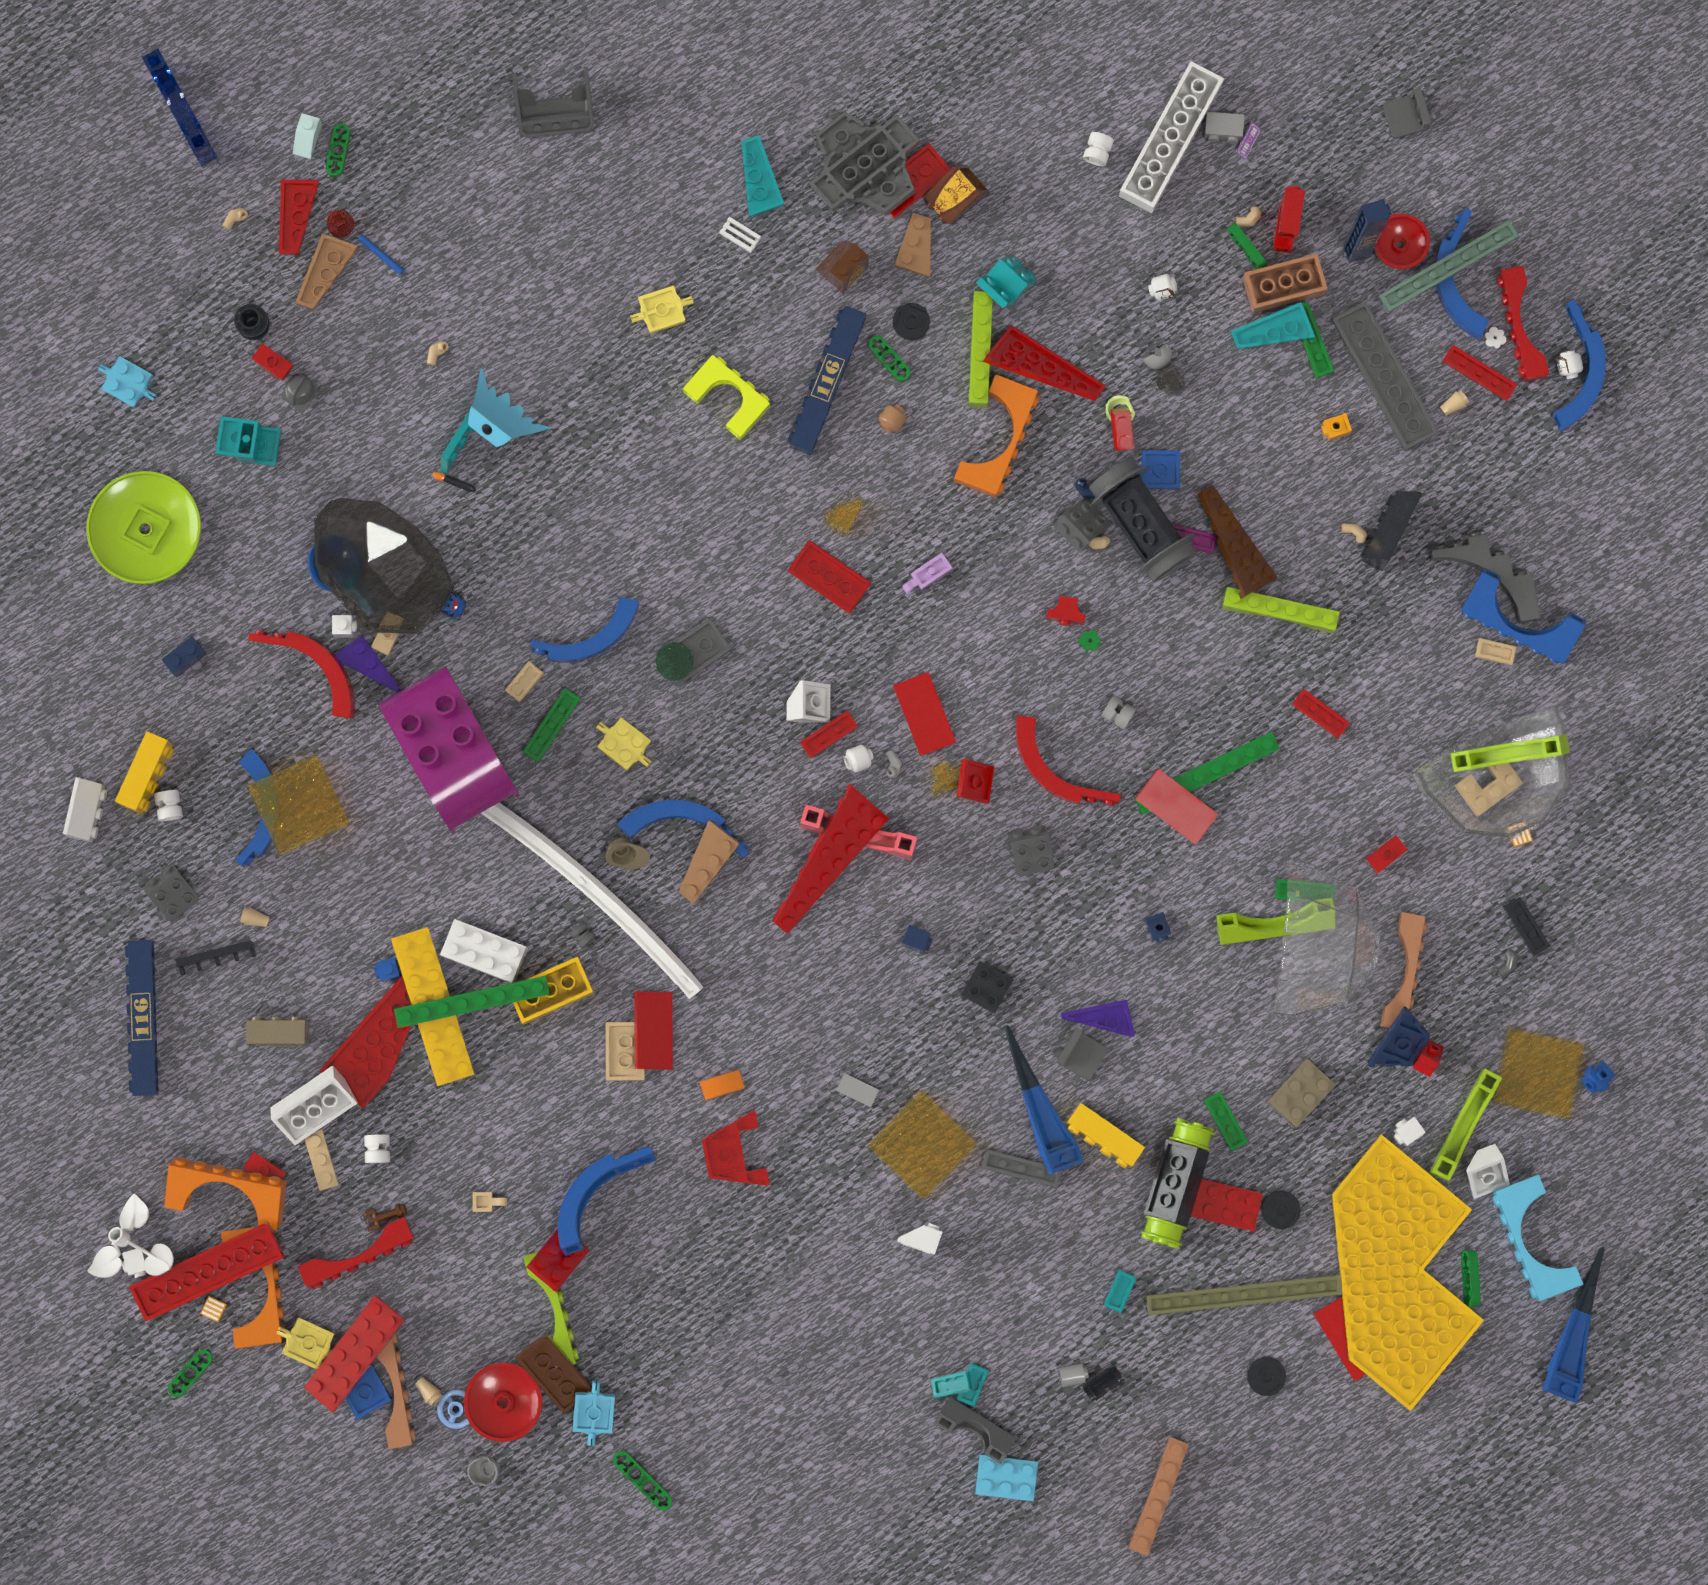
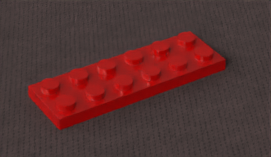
M374 1295L304 1386V1389L331 1412H335L406 1319L380 1297Z

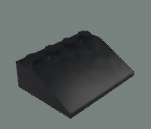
M1396 491L1394 496L1390 494L1385 504L1388 508L1386 512H1381L1377 520L1380 525L1378 529L1374 528L1369 536L1372 541L1369 546L1365 545L1361 553L1364 556L1362 562L1383 571L1390 561L1420 500L1421 492Z

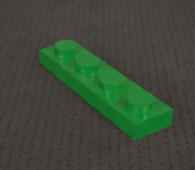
M1305 302L1302 305L1315 337L1301 339L1314 376L1318 379L1334 373V369L1308 302Z
M564 688L523 750V753L540 763L581 698Z

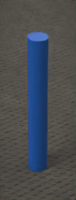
M361 234L358 237V240L396 273L401 275L405 271L366 236Z

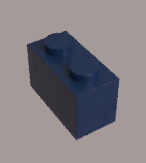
M190 637L164 657L162 661L177 678L207 654L193 637Z
M909 925L902 946L924 954L925 950L929 951L933 939L930 938L931 933Z

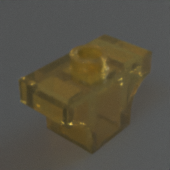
M945 760L930 770L929 774L934 780V785L930 789L932 795L936 797L945 790L950 792L956 788L960 769L951 768Z

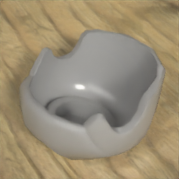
M1166 344L1160 348H1155V353L1152 355L1149 353L1144 354L1142 360L1151 369H1160L1169 363L1172 357V350Z
M488 1456L476 1458L467 1469L468 1477L474 1485H491L500 1474L498 1463Z

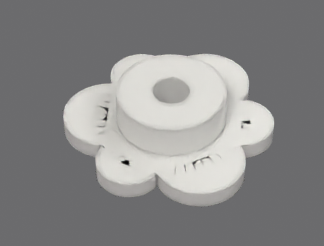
M1491 327L1489 332L1485 334L1487 339L1486 345L1488 347L1494 346L1497 349L1500 345L1505 344L1506 337L1503 336L1504 331Z

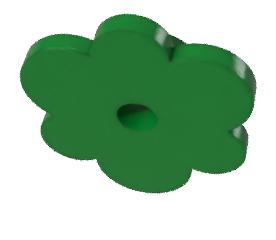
M1095 630L1090 632L1084 631L1083 636L1078 640L1079 644L1083 646L1085 651L1089 649L1096 651L1098 644L1101 642V639L1097 637L1098 633Z

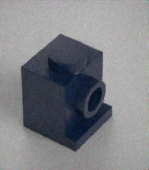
M1164 912L1145 918L1144 921L1152 941L1157 940L1160 943L1169 939L1168 936L1172 933ZM1160 924L1163 927L1162 931H1157L1156 925Z

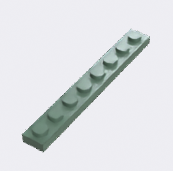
M1508 220L1379 295V299L1389 313L1517 239L1519 235Z

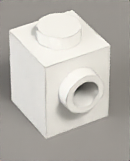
M332 615V635L335 638H354V632H357V621L354 620L352 615Z
M1415 1117L1408 1121L1404 1118L1396 1124L1397 1128L1394 1130V1138L1399 1145L1408 1146L1426 1132Z
M137 1249L122 1253L124 1258L122 1267L124 1272L128 1273V1276L134 1275L135 1278L146 1275L144 1261L147 1258L146 1254Z

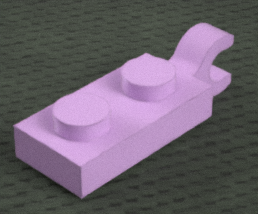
M940 553L912 572L910 576L913 579L903 585V590L906 594L917 586L920 590H923L951 571L952 566L945 556Z

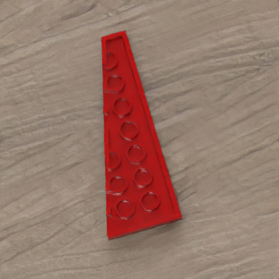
M851 784L846 787L847 791L843 798L838 801V807L834 814L828 819L829 823L826 829L819 835L808 855L807 863L799 871L800 875L797 881L790 887L791 891L785 902H782L772 920L787 934L889 820L884 813Z

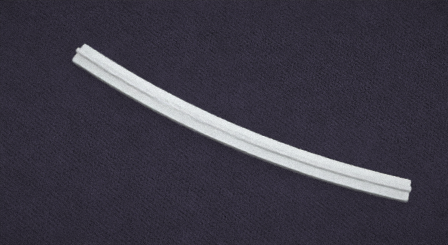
M497 803L481 813L535 852L598 905L660 966L689 999L703 988L691 971L635 913L550 839L501 803Z

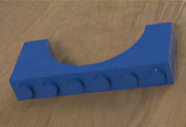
M1483 568L1462 606L1461 612H1463V615L1469 619L1475 618L1481 621L1480 623L1487 628L1492 627L1498 630L1497 632L1504 637L1510 636L1514 638L1516 643L1531 647L1532 651L1537 654H1545L1554 663L1560 662L1564 664L1583 631L1587 620L1569 611L1560 623L1551 628L1538 631L1520 628L1504 616L1498 605L1497 585L1501 576Z

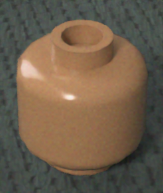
M897 404L895 406H886L878 418L879 426L888 433L898 432L907 420L904 414L905 410Z

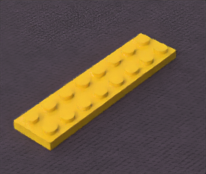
M428 927L391 938L411 1005L450 997ZM456 1015L418 1024L437 1086L475 1075Z

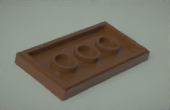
M547 1333L515 1356V1359L563 1414L574 1407L576 1392H592V1385Z

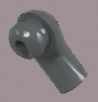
M1512 949L1507 950L1505 953L1507 958L1506 964L1497 970L1502 978L1517 967L1519 957L1517 952H1514Z

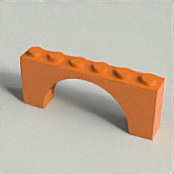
M995 375L988 396L998 400L1006 408L1012 419L1013 437L1011 443L999 457L989 462L974 464L961 461L955 474L954 482L994 498L997 497V494H1002L1005 486L1002 483L1005 476L1008 477L1011 472L1012 466H1009L1011 459L1015 460L1019 451L1016 448L1018 442L1022 443L1026 434L1023 431L1025 424L1029 425L1033 416L1030 414L1032 407L1036 408L1040 397H1037L1038 390Z
M184 1157L174 1158L168 1165L165 1208L184 1211L195 1188L208 1182H225L239 1188L250 1198L257 1212L258 1226L269 1222L272 1230L277 1231L282 1224L287 1180H282L276 1176H262V1174L256 1172H243L241 1169H228L222 1165L213 1166L203 1161H189Z
M255 1227L221 1232L222 1243ZM274 1263L262 1268L268 1282V1297L263 1310L249 1324L233 1329L235 1349L284 1342L285 1337L276 1334L277 1331H280L278 1330L280 1326L284 1329L286 1327L282 1326L281 1321L284 1318V1309L279 1305V1299H282L281 1288L277 1287V1280L280 1276L279 1269L275 1268Z

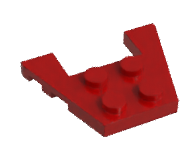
M756 1111L750 1112L702 1139L710 1179L770 1185L767 1168L746 1171L739 1132L759 1128Z

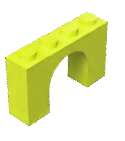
M712 355L685 385L683 392L699 404L707 393L717 385L729 384L736 387L742 394L743 402L738 412L726 424V429L739 440H742L770 408V399L762 392L760 394L754 390L755 386L748 380L744 382L740 378V373L735 369L730 370L725 366L727 363L718 356L716 358Z

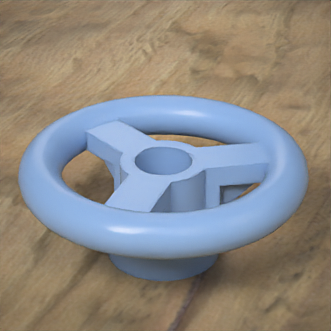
M456 1389L446 1392L439 1400L437 1406L440 1421L452 1429L464 1428L470 1424L467 1419L460 1423H454L456 1417L461 1416L463 1411H465L464 1405L454 1401L451 1397L455 1395L464 1397L465 1391ZM445 1401L449 1404L447 1409L450 1415L449 1420L446 1419L443 1413ZM455 1405L460 1408L458 1413L453 1411Z

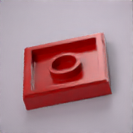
M962 759L956 797L989 804L994 766Z

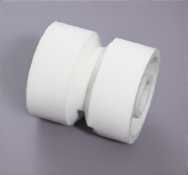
M1092 132L1088 140L1089 148L1085 149L1083 160L1097 166H1105L1109 157L1107 152L1111 151L1114 142L1113 138L1103 133Z
M168 790L154 794L155 805L159 806V809L156 810L158 821L164 822L183 817L182 807L178 805L180 802L178 790Z
M365 1135V1147L368 1148L365 1152V1163L390 1162V1151L387 1150V1147L390 1146V1135Z

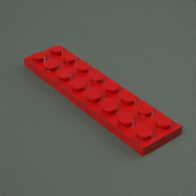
M266 1222L173 1265L169 1271L162 1275H151L130 1285L129 1289L146 1322L284 1258L285 1255L269 1222Z

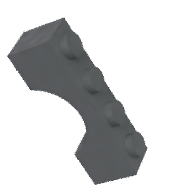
M951 1397L948 1398L934 1422L949 1433L958 1429L972 1431L981 1439L984 1446V1454L999 1464L1006 1458L1016 1440V1437L1008 1431H1004L993 1422L983 1418L977 1412L970 1410Z

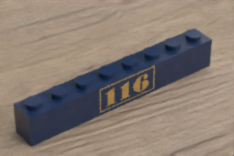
M1384 199L1361 206L1343 245L1349 263L1371 257L1391 215L1390 206L1385 204Z
M845 306L843 311L839 310L836 318L839 322L837 327H833L829 336V338H832L829 345H825L822 353L825 357L823 362L819 361L815 372L818 374L816 379L811 380L809 385L811 392L809 397L805 396L802 407H804L802 414L798 413L795 420L797 425L795 432L791 431L788 442H790V448L812 455L865 322L866 313Z
M128 941V946H125V956L128 957L129 964L126 965V976L129 977V984L126 985V994L130 998V1003L127 1004V1015H130L127 1032L131 1034V1042H128V1053L131 1054L128 1070L129 1073H132V1081H129V1091L132 1092V1096L159 1095L154 941Z

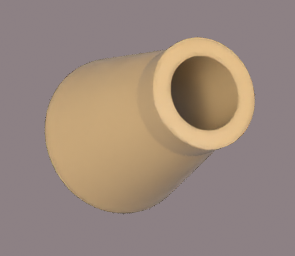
M1462 390L1459 392L1455 391L1440 408L1447 416L1450 413L1467 407L1466 404L1469 403V400Z
M244 907L240 922L249 926L267 927L270 916L264 915L251 907Z
M424 1377L415 1383L426 1404L434 1406L443 1397L441 1390Z

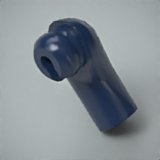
M1079 478L1075 484L1077 491L1084 498H1095L1086 483L1087 480Z

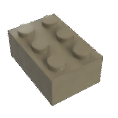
M252 1017L251 1021H246V1044L250 1046H310V1023L302 1017H291V1020H286L283 1017H271V1020H266L264 1017Z
M1305 1059L1266 1103L1293 1128H1297L1336 1084L1311 1061Z

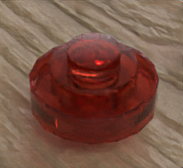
M342 209L331 212L326 220L328 231L338 238L348 236L355 226L352 215Z

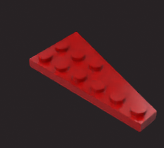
M1012 325L1009 326L983 361L1093 401L1098 399L1106 385Z

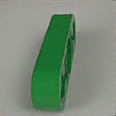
M343 123L337 124L333 129L326 163V171L333 178L340 177L343 174L351 136L349 127ZM341 128H344L346 134L342 135V141L345 144L339 141L340 135L337 131H341ZM335 147H343V153L335 155L333 153ZM334 159L337 160V167L340 168L335 173L330 169V167H334Z
M1236 223L1226 229L1227 233L1237 246L1245 251V256L1256 269L1267 267L1263 256Z
M873 336L869 340L870 351L896 381H907L910 377L909 367L884 338ZM876 341L878 343L879 341H881V348L883 350L887 348L888 350L884 351L882 355L879 356L878 354H880L881 351L877 347L875 349L873 348V342ZM886 355H893L895 361L892 364L885 363L884 357ZM898 362H900L898 367L900 370H906V376L903 377L901 375L898 377V370L896 368H894V370H891V368H893L894 366H896Z
M1464 1250L1461 1254L1464 1303L1468 1307H1478L1481 1302L1478 1255L1475 1250Z
M208 1350L198 1351L169 1383V1394L173 1397L183 1396L212 1364V1353ZM200 1354H207L208 1362H203L200 1364L199 1367L202 1368V1370L200 1371L199 1368L193 1365L192 1363L195 1361V1363L197 1364L201 1360V1358L199 1357ZM188 1368H193L196 1371V1376L193 1379H188L185 1375ZM180 1376L183 1378L184 1381L189 1382L188 1386L184 1383L180 1387V1389L182 1390L181 1393L173 1392V1390L175 1389L173 1385H178L182 1381L179 1379Z

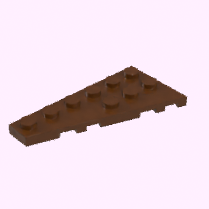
M1211 485L1199 492L1197 495L1204 512L1210 516L1212 521L1211 529L1213 532L1216 531L1219 538L1217 543L1225 563L1234 574V577H1232L1233 582L1238 584L1241 591L1238 593L1240 599L1275 581L1278 577L1273 569L1268 565L1261 552L1254 545L1215 487Z

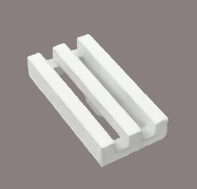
M731 217L727 219V222L719 232V234L752 253L761 239L760 235ZM730 223L754 237L755 241L731 227ZM728 229L732 233L736 234L740 238L752 244L751 247H749L748 245L741 242L740 240H738L737 238L733 237L725 231Z

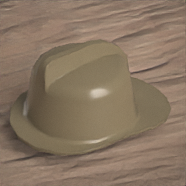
M617 838L614 841H609V849L606 852L605 858L610 865L631 870L645 867L649 863L650 855L645 848L633 844L629 839Z

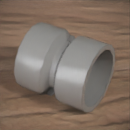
M1113 695L1101 717L1108 721H1115V725L1124 730L1134 715L1136 708L1128 703L1124 705L1123 700Z

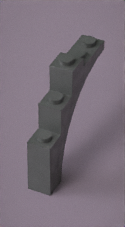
M1473 533L1466 539L1465 546L1464 543L1453 544L1452 548L1438 546L1434 547V550L1429 553L1430 561L1447 560L1460 562L1475 567L1480 571L1486 568L1500 575L1501 578L1498 584L1513 605L1518 624L1535 622L1540 619L1533 574L1518 572L1513 576L1510 554L1504 555V552L1492 554L1493 557H1491L1487 535Z

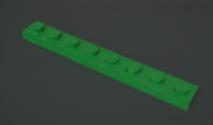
M1270 732L1173 780L1187 791L1192 792L1279 750L1280 747L1273 733ZM1135 800L1142 815L1150 812V810Z
M541 976L396 1008L394 1011L398 1028L550 995L547 977Z

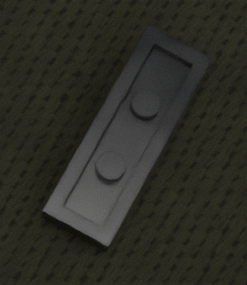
M1521 897L1503 907L1532 956L1550 947V944Z

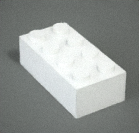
M454 919L440 955L506 982L514 983L528 948Z

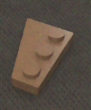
M912 213L895 266L930 278L931 218Z

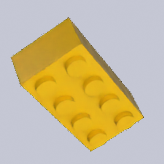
M146 731L115 799L116 803L141 815L144 811H148L151 804L149 799L152 794L156 793L159 786L157 781L166 772V761L171 759L175 749H173L174 745L171 742Z
M575 957L528 978L546 976L550 995L518 1001L513 1004L522 1024L525 1025L595 993L580 959Z
M1082 1103L1078 1105L1066 1123L1069 1126L1067 1129L1075 1135L1079 1133L1085 1137L1083 1140L1091 1146L1095 1144L1101 1148L1099 1151L1108 1158L1111 1155L1117 1159L1116 1163L1124 1169L1127 1166L1131 1168L1145 1149L1143 1145Z

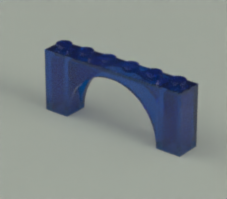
M156 49L142 56L145 65L200 165L203 166L217 159L218 157L160 50Z

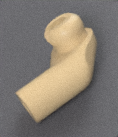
M1342 523L1341 533H1353L1358 543L1366 541L1367 532L1360 525Z

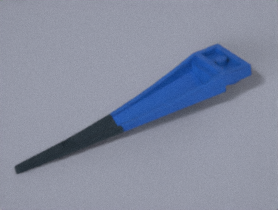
M1006 1025L1005 1032L1040 1157L1044 1160L1048 1174L1050 1175L1083 1163L1084 1160L1077 1142L1054 1109L1029 1066L1010 1027Z
M1604 1247L1599 1249L1546 1370L1548 1374L1542 1388L1546 1392L1577 1403L1583 1387L1589 1325L1605 1250Z

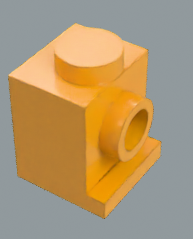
M1346 413L1324 420L1323 426H1321L1322 434L1324 437L1327 436L1328 441L1349 435L1352 432ZM1333 424H1338L1339 429H1334Z

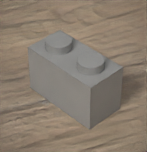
M1206 113L1204 139H1208L1209 142L1227 140V143L1230 144L1242 141L1244 114Z

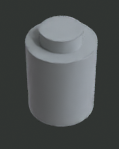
M1082 1364L1059 1368L1062 1387L1086 1383L1085 1379L1089 1378L1087 1367H1083Z

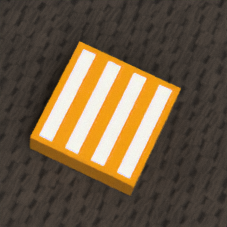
M1527 823L1507 829L1513 847L1533 841Z
M209 1296L200 1314L219 1322L227 1304Z

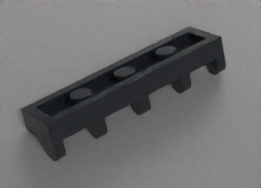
M249 940L175 959L182 976L185 975L184 967L196 964L197 970L201 971L202 962L215 959L216 966H221L219 958L234 955L235 961H240L238 953L250 950L252 957H256L253 941Z

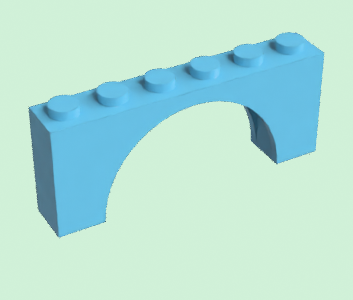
M1539 1175L1494 1191L1492 1201L1495 1207H1499L1501 1211L1499 1218L1502 1225H1506L1509 1233L1506 1234L1510 1244L1514 1243L1516 1251H1514L1515 1258L1518 1263L1521 1262L1524 1269L1521 1272L1525 1281L1529 1280L1531 1288H1529L1530 1295L1533 1299L1536 1298L1537 1301H1542L1581 1286L1583 1282L1576 1266L1564 1269L1547 1267L1536 1261L1523 1244L1521 1237L1523 1215L1536 1198L1546 1193Z

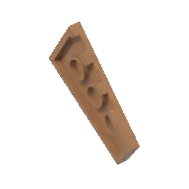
M322 233L295 303L314 311L357 251L358 246Z
M711 819L707 823L679 890V893L693 904L699 899L740 845V842Z

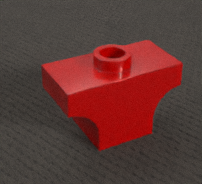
M263 343L251 358L263 370L282 381L294 367L292 363Z
M1059 596L1058 605L1053 609H1048L1046 620L1058 621L1059 625L1070 626L1071 623L1084 625L1086 615L1082 614L1078 609V598Z
M1395 835L1365 860L1378 874L1408 849Z
M1429 1039L1417 1056L1413 1069L1431 1077L1434 1070L1440 1064L1444 1047Z
M255 1152L252 1153L243 1167L249 1173L256 1172L267 1177L276 1176L282 1180L287 1174L281 1168Z

